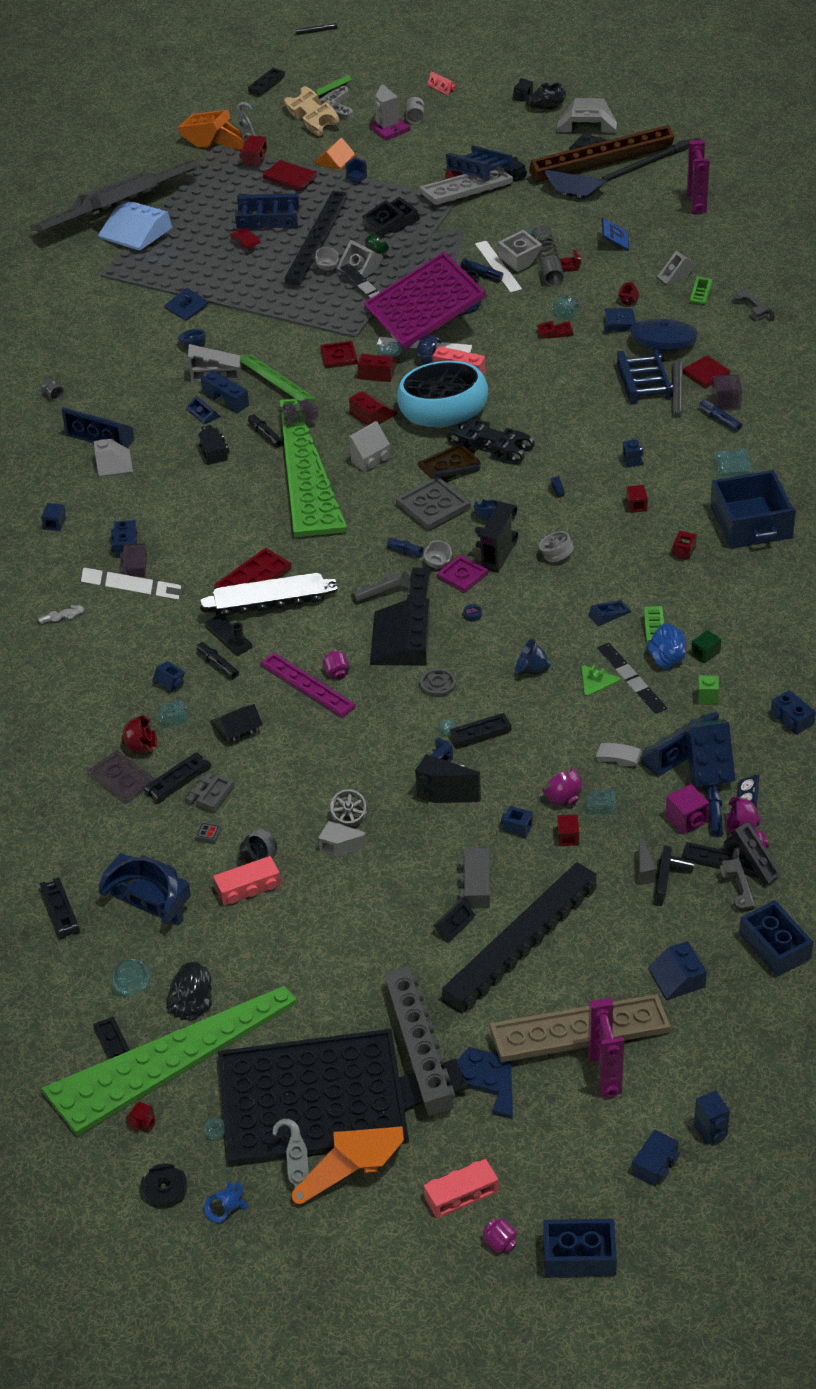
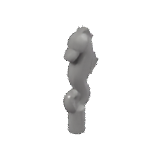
M71 605V609H64L59 613L51 611L48 615L38 618L40 625L51 621L58 622L62 618L72 621L75 617L83 615L85 609L80 605Z

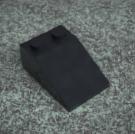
M427 754L415 770L417 797L433 803L480 802L481 800L479 771Z

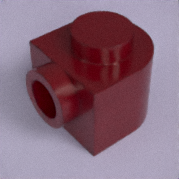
M632 282L624 283L618 293L622 303L626 305L636 304L640 295Z
M136 1102L127 1114L126 1120L131 1129L135 1131L140 1129L147 1133L155 1125L156 1117L152 1106Z

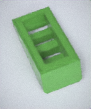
M696 277L689 303L705 306L711 291L712 279Z
M662 606L644 607L643 618L647 643L653 636L650 633H655L659 626L664 624Z

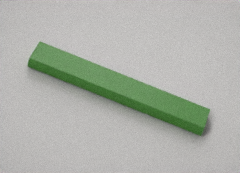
M240 355L242 363L301 403L315 404L316 398L254 356Z

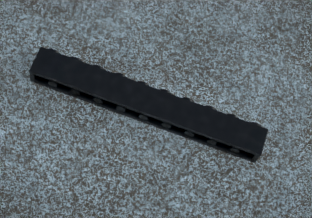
M576 862L442 988L443 1002L461 1014L467 1009H471L475 1005L476 1000L481 996H485L495 982H500L504 974L509 969L512 970L522 957H526L536 943H541L544 936L556 928L558 922L567 918L575 906H579L588 894H592L597 887L596 873Z

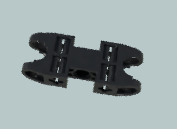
M475 418L464 421L468 425L467 427L459 423L457 424L459 429L451 430L447 434V440L453 446L460 443V449L462 446L472 453H475L478 449L492 453V459L511 464H520L525 458L523 452L531 451L535 446L533 438L523 432L506 428L504 432L490 428L489 422ZM451 435L458 437V441L454 440ZM523 440L528 441L531 446L524 444ZM514 454H518L520 459L515 458Z

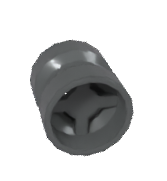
M47 379L43 382L41 391L53 401L62 398L64 389L56 381Z

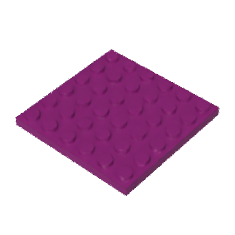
M444 251L364 302V305L405 350L415 342L425 338L429 333L439 329L443 324L453 320L457 315L467 311L471 306L481 302L487 295Z

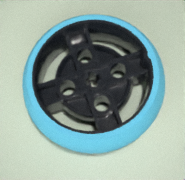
M439 361L417 367L403 377L397 391V402L403 415L412 423L427 427L451 426L467 421L480 413L488 397V385L482 372L474 365L461 361Z

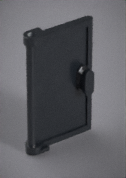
M457 1059L444 1062L445 1065L441 1067L442 1069H447L450 1081L446 1082L447 1086L452 1085L454 1092L463 1089L467 1090L468 1084L462 1076ZM415 1072L399 1077L404 1110L424 1103Z

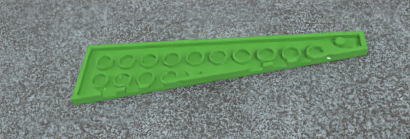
M297 399L280 400L294 537L346 533L347 526L335 500L334 492L331 490L330 482L327 479L323 464L314 446L309 429L306 426Z
M282 986L64 1079L55 1081L42 1087V1093L78 1137L297 1004V999L285 986Z

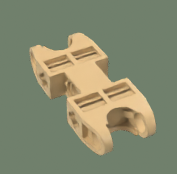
M306 86L300 88L301 94L298 97H286L284 99L289 112L297 120L302 118L306 128L317 136L324 134L323 128L326 125L340 124L339 117L333 107L327 102L321 105L318 95Z

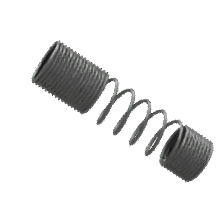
M539 225L533 229L532 237L537 239L540 234H549V237H542L537 240L542 244V248L537 256L543 278L547 285L557 286L564 280V273L558 258L553 235L548 226Z

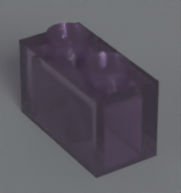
M146 544L124 545V551L120 553L121 563H123L120 564V574L146 579Z

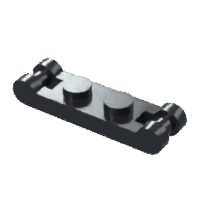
M194 753L145 787L144 792L149 796H153L157 803H161L165 800L166 796L200 773L210 770L211 763L206 759L203 760L199 753Z
M54 878L53 881L48 883H39L60 939L70 933H79L78 922L60 878ZM70 922V925L63 927V924Z

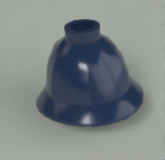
M532 638L525 644L518 658L515 674L523 672L536 674L543 670L548 671L551 661L547 659L545 651L537 645L535 639Z

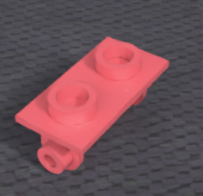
M431 71L428 86L446 95H449L450 91H455L457 88L455 83H452L453 81Z

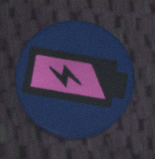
M476 604L465 606L463 610L464 618L468 621L479 620L482 617L481 607Z

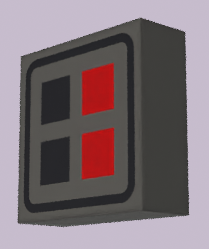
M201 822L195 836L196 841L216 844L221 831V825Z

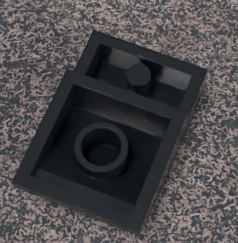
M399 196L390 203L385 200L364 214L362 219L379 232H392L415 223L420 217L418 210Z

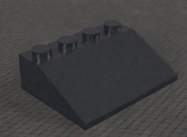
M410 598L375 611L370 665L427 666L430 622L429 598Z

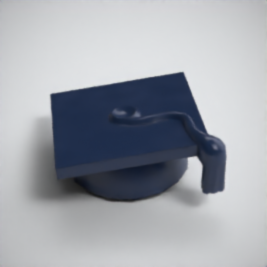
M605 308L607 321L604 325L605 333H609V328L616 332L627 331L636 323L633 308Z

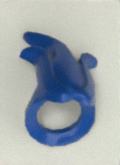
M228 1182L226 1183L227 1189L213 1194L206 1199L204 1210L206 1216L211 1221L222 1222L226 1220L232 1210L238 1207L243 1210L247 1209L246 1202L244 1200L239 1201L243 1195V1188L240 1182H236L235 1191H232L234 1184ZM214 1199L222 1201L225 1213L221 1217L215 1216L212 1213L211 1203Z

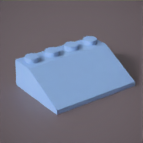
M125 200L115 207L98 234V238L141 250L172 229V225L167 211Z

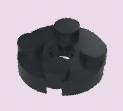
M168 1163L153 1166L149 1169V1173L145 1178L143 1176L141 1180V1190L144 1199L151 1207L161 1208L170 1207L182 1202L187 1192L185 1173ZM163 1182H166L167 1185L170 1184L167 1188H159Z

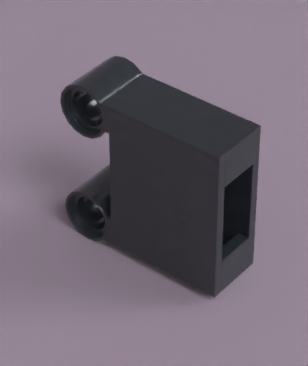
M499 501L484 528L478 526L475 528V533L480 537V541L476 542V548L481 549L482 566L490 571L499 573L511 550L517 543L518 531L511 530V521H514L517 515V505Z

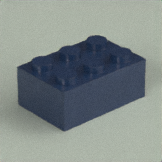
M725 719L685 724L691 783L696 787L734 782L735 772L729 722Z
M776 900L740 917L739 934L776 976L812 958L814 942Z
M614 1219L543 1220L545 1276L616 1275L617 1254Z

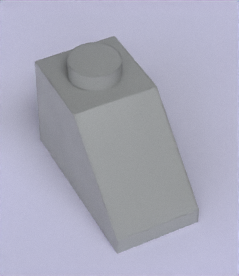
M676 250L657 277L669 285L688 277L696 264Z

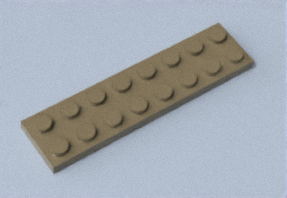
M658 994L613 1002L612 1032L614 1038L623 1037L624 1040L670 1032L671 1026ZM589 1006L490 1023V1032L500 1062L588 1047Z

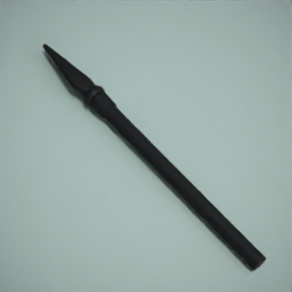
M700 138L679 141L676 145H672L664 151L605 175L602 179L609 181L665 156L683 152L689 148L690 140H700Z

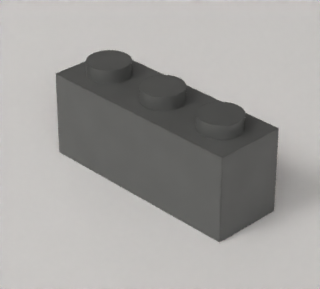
M464 848V857H460L461 869H464V872H460L461 885H465V888H460L461 899H464L470 908H490L489 848Z

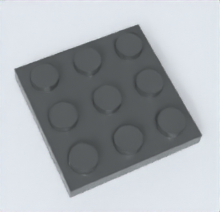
M433 478L396 498V504L428 530L470 508V502L440 478Z

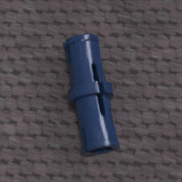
M391 537L387 542V548L400 551L404 555L410 554L421 557L424 552L422 546L411 544L407 540L401 541Z

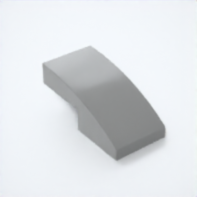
M601 743L596 759L598 762L616 761L620 767L637 766L642 751L639 748L624 744Z

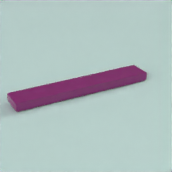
M274 652L260 662L261 667L342 719L356 708L353 702Z

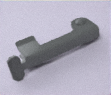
M744 288L734 293V302L736 304L748 302L754 307L751 308L753 312L751 317L756 321H759L768 314L772 321L775 320L774 310L772 308L768 309Z
M392 571L384 575L386 581L368 588L362 586L352 589L354 599L357 602L399 586L401 583L408 587L411 584L408 572L403 571L401 574L402 578L399 579L395 572Z
M735 848L732 855L733 860L722 861L723 865L720 866L724 878L736 877L741 895L735 898L733 908L738 912L754 910L755 904L739 859V849Z

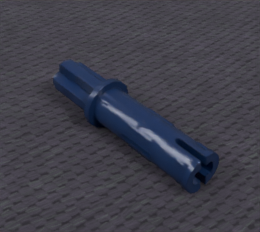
M466 258L461 261V268L476 271L478 274L484 275L485 278H492L497 281L503 279V272L493 269L492 266L487 267Z
M705 399L700 401L699 408L707 412L711 418L718 419L736 432L741 430L743 424L722 411L718 405H713Z
M716 785L707 788L710 835L712 837H722L724 834L721 815L722 800L719 798V789Z

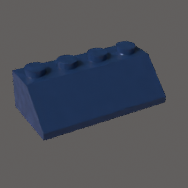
M64 407L61 409L66 436L91 443L102 439H112L126 448L134 441L133 427Z
M717 712L704 714L691 720L688 724L718 720L719 714ZM685 725L643 750L642 764L657 777L688 759Z

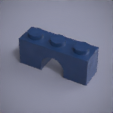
M213 370L201 378L202 394L213 400L222 396L225 406L237 414L249 406L248 390Z

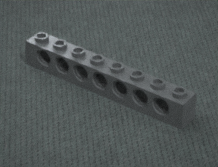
M409 966L384 973L428 1116L453 1109L452 1099L456 1098L452 1085L447 1086L446 1083L450 1081L447 1069H442L441 1067L445 1065L442 1053L436 1052V1049L440 1048L436 1036L431 1037L434 1029L431 1020L426 1021L425 1018L429 1017L426 1004L421 1005L420 1003L424 1001L421 989H416L415 987L419 985L416 973L411 974Z

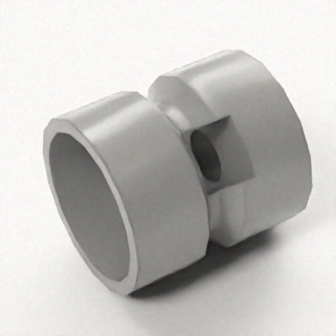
M412 97L406 102V119L411 124H419L425 117L424 102L419 97Z

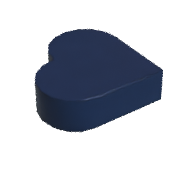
M560 477L551 478L550 483L557 497L564 496L565 492Z

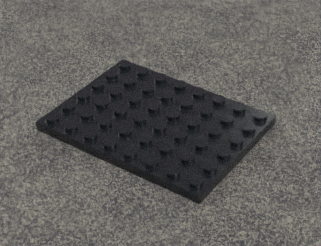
M392 1029L218 1051L229 1166L287 1158L286 1151L291 1138L290 1128L288 1126H281L278 1129L277 1135H273L274 1125L282 1119H291L298 1125L300 1135L307 1148V1155L329 1153L335 1147L333 1132L403 1127V1143L409 1142Z

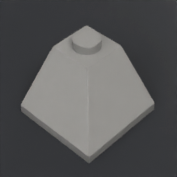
M112 439L94 441L99 478L133 474L129 449Z

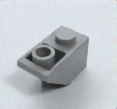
M328 821L318 837L319 851L338 857L364 849L366 847V834L358 829Z

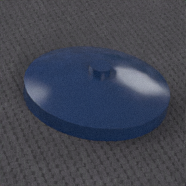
M648 319L637 322L632 326L631 338L635 342L647 347L680 349L691 346L697 341V330L693 326L677 320Z

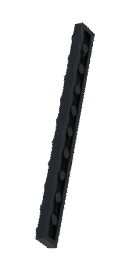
M331 192L284 278L285 283L292 285L301 284L316 256V251L322 246L347 199V192Z

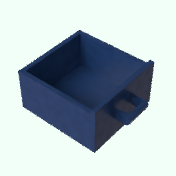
M774 470L712 480L710 506L731 549L793 538L796 509L792 507Z

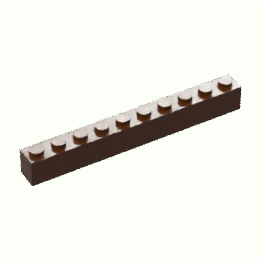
M666 125L531 160L529 172L534 183L549 179L545 174V170L571 174L667 149L672 146L675 136L670 126Z

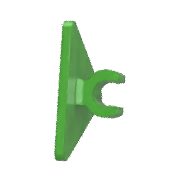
M596 665L592 667L582 666L585 696H590L619 682L620 678L605 673L604 668L601 671L595 669Z

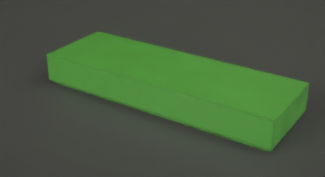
M347 75L317 89L315 93L318 97H321L339 86L347 85L352 79L350 75Z

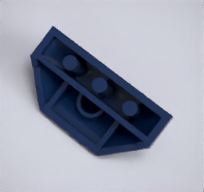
M545 170V174L555 189L561 191V195L570 196L573 193L578 198H585V196H591L608 182L605 179Z

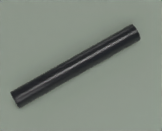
M337 23L301 28L296 29V34L337 29L338 27Z
M473 464L434 471L432 476L433 478L479 471L480 465Z

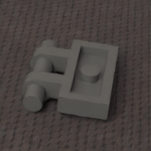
M207 772L197 780V785L190 789L185 801L188 804H192L194 800H197L198 807L215 812L233 789L234 781L220 775H216L212 780V775Z

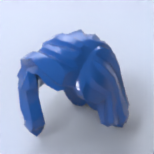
M667 623L660 625L647 644L648 651L654 657L656 664L665 670H669L672 665L680 664L684 660L686 651V638L683 631Z

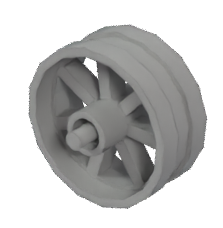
M558 531L543 538L539 544V549L546 561L556 562L568 557L574 550V545L567 532Z
M351 789L342 790L332 798L330 804L331 816L335 823L351 828L363 822L367 813L366 801L359 792ZM348 797V801L344 802L341 798ZM351 797L357 798L358 801L352 803ZM338 801L343 807L334 808V805ZM361 803L363 804V811L355 809L356 806ZM336 812H344L340 819L335 815ZM353 813L361 816L354 820ZM346 816L350 817L351 821H344V818Z

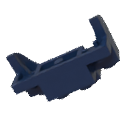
M120 853L104 871L99 883V894L106 896L110 891L111 896L160 917L161 922L165 924L171 922L178 926L184 920L182 906L191 897L189 883L177 877L176 869L144 855L132 857ZM134 880L131 884H128V883L126 882V881Z

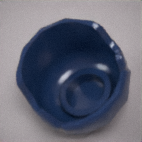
M482 499L480 504L475 501V514L479 519L488 521L498 501Z

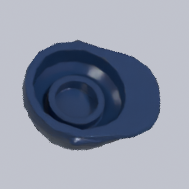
M191 329L185 331L177 338L189 350V344L204 347L206 333L204 330Z

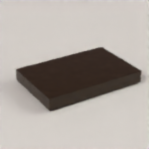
M459 443L419 461L418 467L433 479L432 473L434 471L473 464L480 465V460L467 448L461 446L460 449ZM451 475V476H446V477H440V479H442L443 481H445V480H447V479H449V478H452V477H454V476H456V475Z

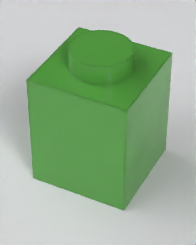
M699 675L698 705H718L719 676Z

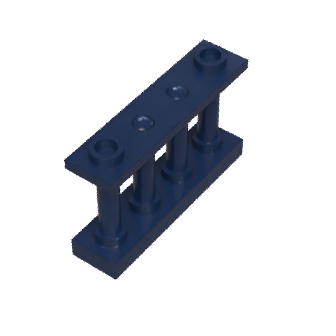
M475 145L471 146L472 153L464 156L453 153L446 154L447 169L482 179L490 178V170L496 168L513 170L512 155Z
M299 193L237 195L238 211H241V214H235L236 229L298 227L297 213H294V210H299L300 208ZM278 210H287V213H278ZM248 211H257V214H247V213H248ZM263 211H272V213H263Z
M653 348V356L628 358L625 356L624 351H617V367L631 405L637 404V399L641 395L665 393L666 399L670 400L673 393V385L669 383L662 364V355L658 353L657 348ZM654 363V366L633 369L629 367V365ZM657 372L658 376L636 379L633 377V375ZM660 382L662 385L659 387L639 389V387L636 388L637 385Z

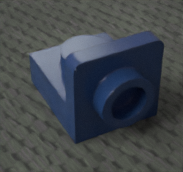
M438 737L435 739L436 750L431 756L450 762L453 759V747L448 741Z

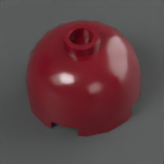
M146 715L137 716L129 720L125 724L123 735L121 736L123 744L131 752L139 755L153 753L152 747H157L156 731L151 730L149 725L151 720Z

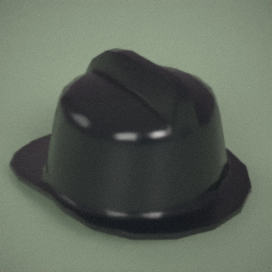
M264 829L253 831L240 844L239 851L241 856L238 859H244L246 863H251L268 856L273 858L277 853L275 838Z

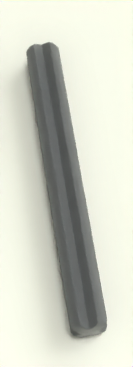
M675 360L673 362L672 415L674 417H681L682 361Z

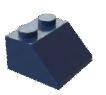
M688 941L668 947L648 967L666 1001L706 987L707 971Z

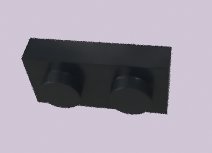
M461 899L433 926L443 940L447 942L475 916V913L467 902Z

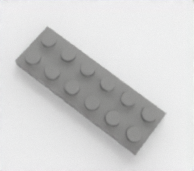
M501 168L490 170V178L488 179L463 174L420 186L419 192L435 205H440L447 201H454L461 197H468V195L479 194L482 191L506 186L513 183V177Z

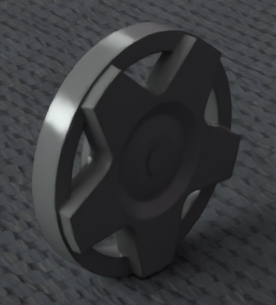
M442 668L430 669L420 678L421 689L433 697L447 695L456 686L454 674Z

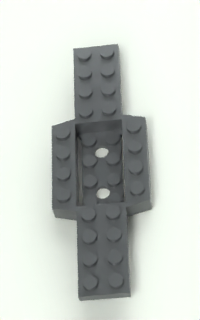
M199 159L185 161L156 174L146 171L132 173L80 194L75 198L76 200L69 210L30 225L31 230L38 231V233L52 230V227H59L66 224L67 221L79 219V216L91 214L93 209H107L114 202L119 204L124 202L126 197L130 199L138 196V192H148L151 188L158 186L159 183L170 181V178H177L184 175L183 173L195 171L196 167L201 165Z

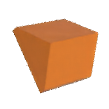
M341 137L329 146L314 162L341 170L345 163L355 156V153Z

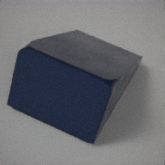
M619 600L591 605L588 616L597 626H601L631 613V610Z

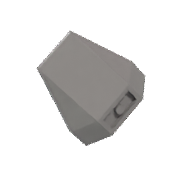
M575 98L557 124V132L564 133L572 132L573 122H601V132L608 134L616 133L617 122L604 98Z

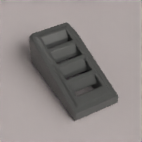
M641 839L639 841V883L643 885L656 881V868L645 840Z

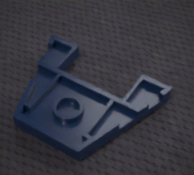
M468 1047L457 1060L468 1088L497 1095L498 1097L493 1107V1115L512 1119L511 1061L500 1062L498 1054Z

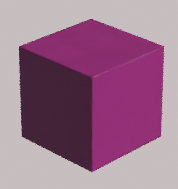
M692 784L666 796L665 816L683 835L708 823L709 801Z

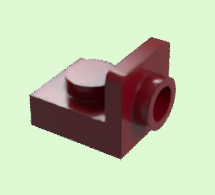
M573 250V257L559 259L563 272L579 271L581 256L577 254V250Z

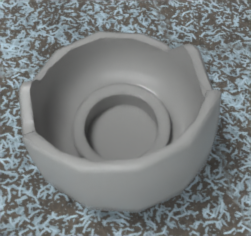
M322 247L316 251L315 263L318 268L331 271L337 267L339 253L336 250Z
M440 540L430 542L424 551V561L431 568L441 569L449 564L452 557L451 547L446 542Z

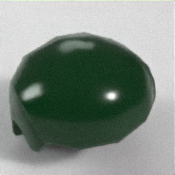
M369 234L366 237V248L380 255H384L389 251L387 242H380L379 236Z

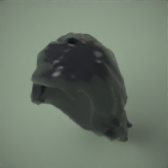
M559 82L552 85L544 83L527 97L526 104L530 105L531 108H556L563 103L566 97L565 87Z
M189 962L182 965L171 982L169 994L166 998V1008H168V1012L174 1013V1017H180V1020L187 1019L192 1021L206 1010H210L212 1006V980L206 967L198 962Z

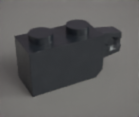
M211 425L201 427L202 431H200L198 437L200 439V448L207 464L211 465L227 461L229 447L227 443L224 444L223 433L220 434L218 428H213Z

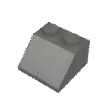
M383 84L375 95L374 106L376 109V122L383 128L399 123L398 97Z
M525 230L498 242L499 258L516 272L531 266L542 248V244Z
M350 240L337 269L341 270L340 267L350 263L366 278L377 270L383 256Z
M375 421L349 436L351 463L363 472L374 468L391 457L390 443L378 422Z

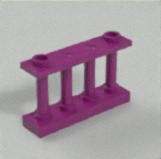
M705 140L689 141L686 194L687 196H692L691 214L707 213L710 159H705Z
M611 998L589 1001L588 1057L590 1062L598 1061L600 1065V1098L615 1097L618 1094H622L624 1038H614L612 1032L613 1002Z

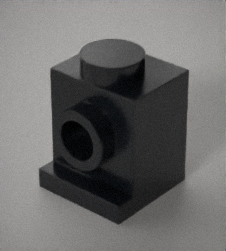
M520 78L519 83L515 85L513 90L514 99L525 102L527 97L533 93V81Z
M515 156L512 158L513 170L504 169V171L517 182L526 177L527 171L525 170V165L518 161V158Z

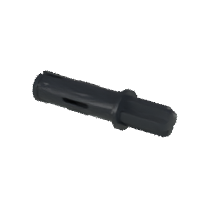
M255 414L248 416V422L255 428L256 432H260L276 448L283 446L284 441L267 426L264 420L259 419Z
M204 642L197 644L196 650L205 657L207 662H211L232 680L239 676V671L221 657L216 649H212Z

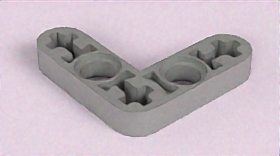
M339 86L319 99L321 105L327 102L333 109H336L335 112L339 119L350 120L353 118V110L339 104L349 96L348 87Z

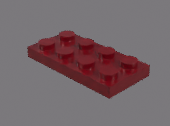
M265 547L214 584V587L216 589L278 579L292 568L291 562Z

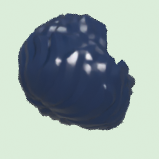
M433 335L423 338L417 347V355L420 360L426 364L433 363L436 344H441V339Z

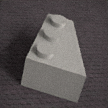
M189 344L188 360L191 382H201V378L212 370L231 381L241 380L240 355Z

